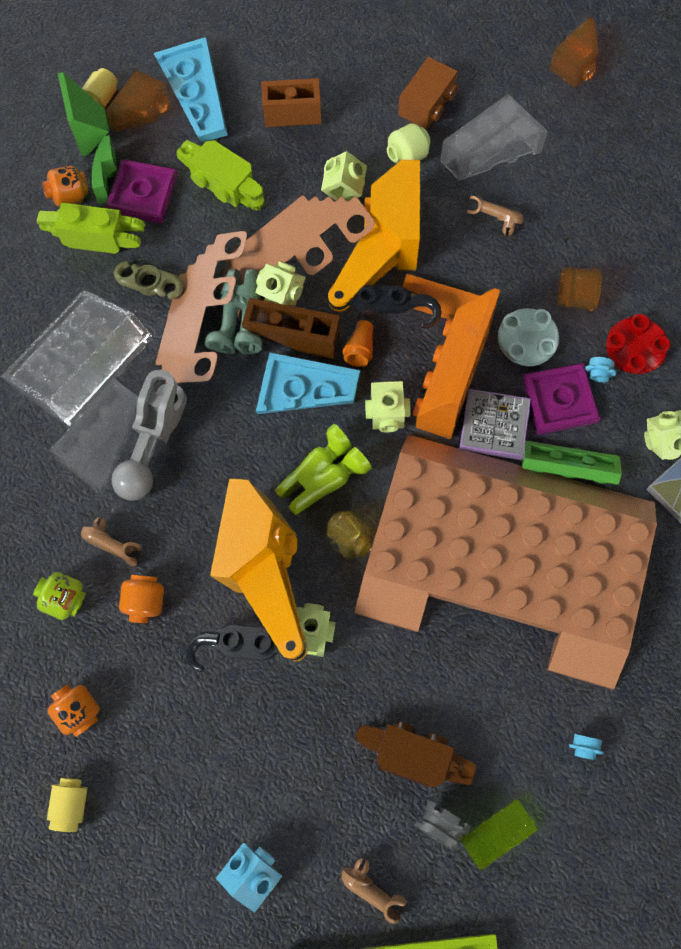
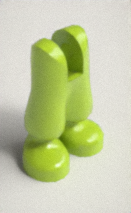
M336 424L331 425L327 429L328 445L325 448L317 447L310 452L303 462L275 489L277 495L284 499L301 485L304 487L305 491L289 505V509L295 515L322 497L345 485L350 474H366L372 469L367 458L356 447L352 448L349 439ZM346 454L339 464H333L334 461Z

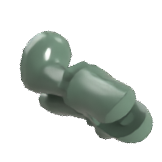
M238 269L228 270L226 277L233 276L236 279L233 296L229 303L223 305V320L220 331L209 333L205 339V346L208 349L224 354H235L236 349L242 354H254L262 350L261 338L257 334L242 328L249 298L260 300V295L255 293L258 286L256 281L259 271L257 269L246 270L244 285H241V276ZM224 282L223 289L220 292L222 295L221 299L228 294L230 289L229 284ZM241 309L240 332L236 335L238 310Z

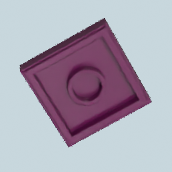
M121 159L105 208L120 210L121 216L135 217L163 224L178 177L177 170Z
M584 363L523 375L522 381L527 398H530V409L538 435L596 424L600 421Z

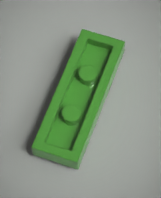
M525 440L522 458L523 469H529L536 473L547 472L559 474L567 478L577 477L594 480L603 484L612 483L619 485L622 475L620 456Z

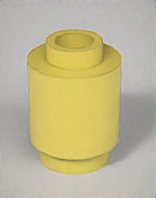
M100 68L91 74L82 89L105 108L117 90L116 85L118 81L112 72Z
M60 778V784H52L47 820L50 821V830L61 832L78 831L79 823L83 822L88 789L81 786L82 780Z

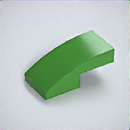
M109 135L103 136L99 143L92 167V189L99 204L107 203L109 197L107 178L115 177L118 171L116 153Z

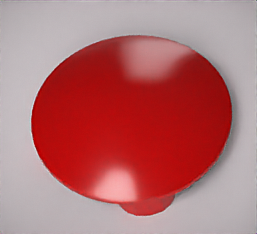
M636 314L633 317L616 323L609 331L606 339V351L609 358L615 362V366L632 374H645L657 369L666 359L670 347V341L663 329L643 314Z

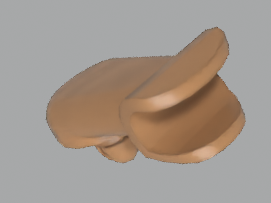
M478 195L470 196V199L478 201L479 206L477 210H467V213L476 214L483 212L497 217V220L504 221L502 230L505 236L508 228H510L508 236H511L515 230V224H523L524 217L520 212L486 201Z
M97 517L92 527L84 526L82 528L81 536L86 542L124 559L130 566L137 565V560L129 557V554L133 551H141L142 546L135 542L123 544L111 538L109 534L104 532L106 528L105 518L101 520V517Z
M360 858L355 863L353 869L344 868L341 875L344 885L350 891L382 911L386 921L392 924L398 923L401 916L391 908V905L405 906L407 900L398 894L389 896L373 884L372 879L367 876L369 861L366 860L364 867H361L364 858Z

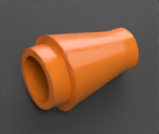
M366 320L358 321L343 348L345 362L353 367H365L372 360L374 325Z

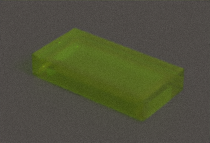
M515 799L472 829L467 836H462L460 842L478 870L481 871L538 831L519 800Z

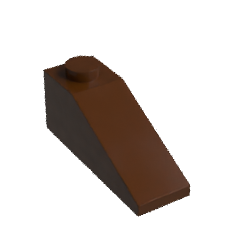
M249 298L242 328L300 352L334 359L340 336V315Z

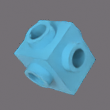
M243 843L216 879L234 899L255 913L282 878V875L272 866L276 860L266 850L259 846L254 851Z

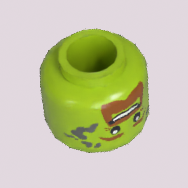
M54 572L48 579L41 577L33 595L38 597L37 609L40 612L63 621L70 615L76 616L86 593L82 591L83 585L79 580L61 572Z

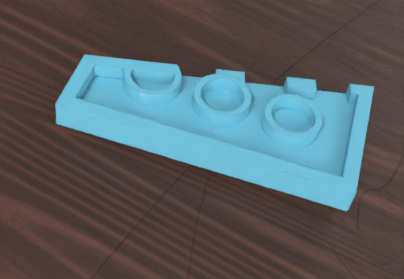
M206 37L155 52L154 55L200 142L203 143L227 136L228 133L210 46Z

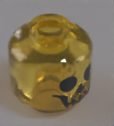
M340 511L327 523L326 537L328 543L346 559H352L357 556L364 557L371 551L374 528L356 511Z

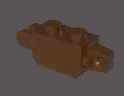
M396 721L395 726L388 724L386 731L373 726L369 727V725L361 726L356 731L355 739L358 745L378 753L376 762L383 771L430 788H434L444 783V781L468 786L472 783L476 764L454 753L455 748L447 746L449 740L432 733H429L427 738L414 734L415 727Z

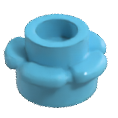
M604 357L591 358L589 365L585 368L586 372L590 375V379L596 382H608L609 378L616 375V370H614L615 362Z
M574 734L573 744H569L570 748L575 749L574 756L595 760L596 754H604L601 751L602 740Z

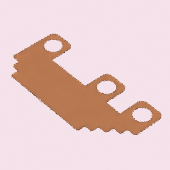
M302 195L248 238L240 257L225 260L228 267L222 271V274L226 277L229 269H238L241 276V285H244L247 269H257L260 272L266 264L277 265L278 261L286 263L295 255L309 275H314L328 265L333 258L331 251L320 237L322 233L336 223L348 241L354 243L374 228V220L357 197L352 198L350 201H346L343 197H340L337 201H333L330 197L319 201L317 197H313L308 201ZM353 215H361L366 220L364 230L358 234L349 232L347 228V222ZM237 247V248H236L234 251H232L230 254L236 252V251L239 249V247ZM314 247H318L324 252V259L318 266H310L306 262L307 252ZM224 282L218 285L220 291L223 289ZM241 309L238 310L237 316L240 321L242 319Z
M245 231L217 235L215 243L207 246L205 254L199 255L196 263L189 265L187 272L178 276L183 282V291L179 297L172 299L155 363L156 365H162V370L168 371L177 383L203 382L210 380L213 376L217 354L215 352H194L206 306L224 305L232 299L236 283L235 277H213L217 261L235 259L242 255L247 238ZM231 238H240L241 245L239 249L232 254H227L225 252L226 243ZM220 283H228L230 286L228 294L223 299H215V288ZM202 358L210 359L211 367L209 371L203 376H197L195 374L197 362Z

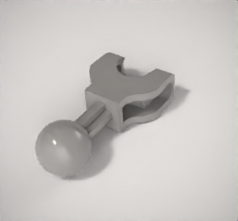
M154 370L146 377L138 397L136 418L132 426L139 434V438L130 460L120 463L112 474L113 489L118 496L125 500H139L150 492L153 486V475L148 465L158 441L167 444L170 434L180 422L187 402L184 390L177 385L175 378L166 370ZM159 380H166L168 384L161 385L155 393V383ZM177 394L178 400L174 404L175 395Z

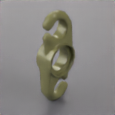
M121 262L114 270V278L120 285L139 291L146 296L155 294L161 297L165 296L164 287L170 283H175L176 289L167 294L168 299L172 300L179 297L183 291V282L177 275L157 269L153 265H143L140 267L137 264H133L131 266L133 274L128 277H122L121 273L124 269L130 267V262ZM155 275L156 281L152 285H141L143 277Z

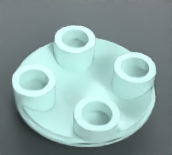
M519 309L504 317L498 330V343L503 354L512 362L522 366H536L546 362L554 355L559 344V332L548 311L544 309Z

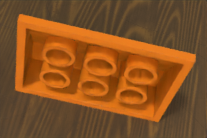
M494 288L457 308L454 318L447 319L442 333L443 336H446L444 345H437L432 361L437 363L434 372L428 370L423 383V389L427 390L424 399H417L412 415L417 417L415 428L451 440L490 331L500 294L499 289Z

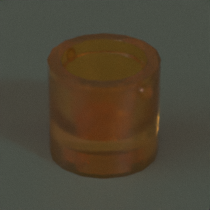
M563 267L558 285V306L588 309L589 311L595 310L601 293V270H596V268Z

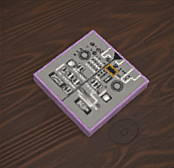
M469 389L459 449L473 453L522 460L530 398Z

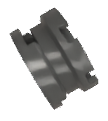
M428 800L424 807L426 812L423 819L425 821L422 823L416 821L414 826L445 847L458 853L460 848L456 846L457 841H460L463 835H468L471 826L467 823H462L460 818Z

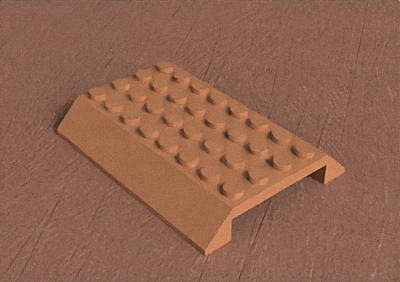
M407 435L399 455L364 572L355 614L418 632L428 596L559 633L554 639L547 670L613 690L631 647L657 526L655 502L546 472L536 473L529 469H523L521 465Z

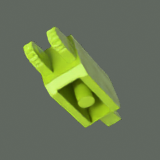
M186 140L176 151L178 159L190 169L193 182L201 188L206 187L211 190L220 201L224 203L229 202L235 207L242 203L254 211L261 210L265 206V199L262 196L263 188L260 186V183L257 184V181L253 180L251 164L215 140L206 141L202 146Z
M62 202L60 209L57 211H39L37 217V224H39L41 230L51 232L53 236L59 237L61 243L69 248L112 254L119 252L120 247L139 248L141 243L140 237L131 233H124V231L140 233L144 231L145 227L144 221L135 217L121 216L120 210Z

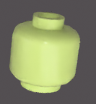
M410 123L390 134L387 154L395 163L401 160H422L429 153L430 137L423 127Z

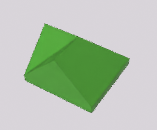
M64 72L58 73L69 125L82 157L87 156L99 144L103 136H106L109 132L110 124L105 109Z

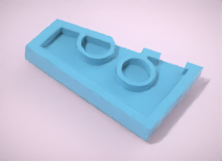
M269 353L256 413L265 414L354 403L360 370Z

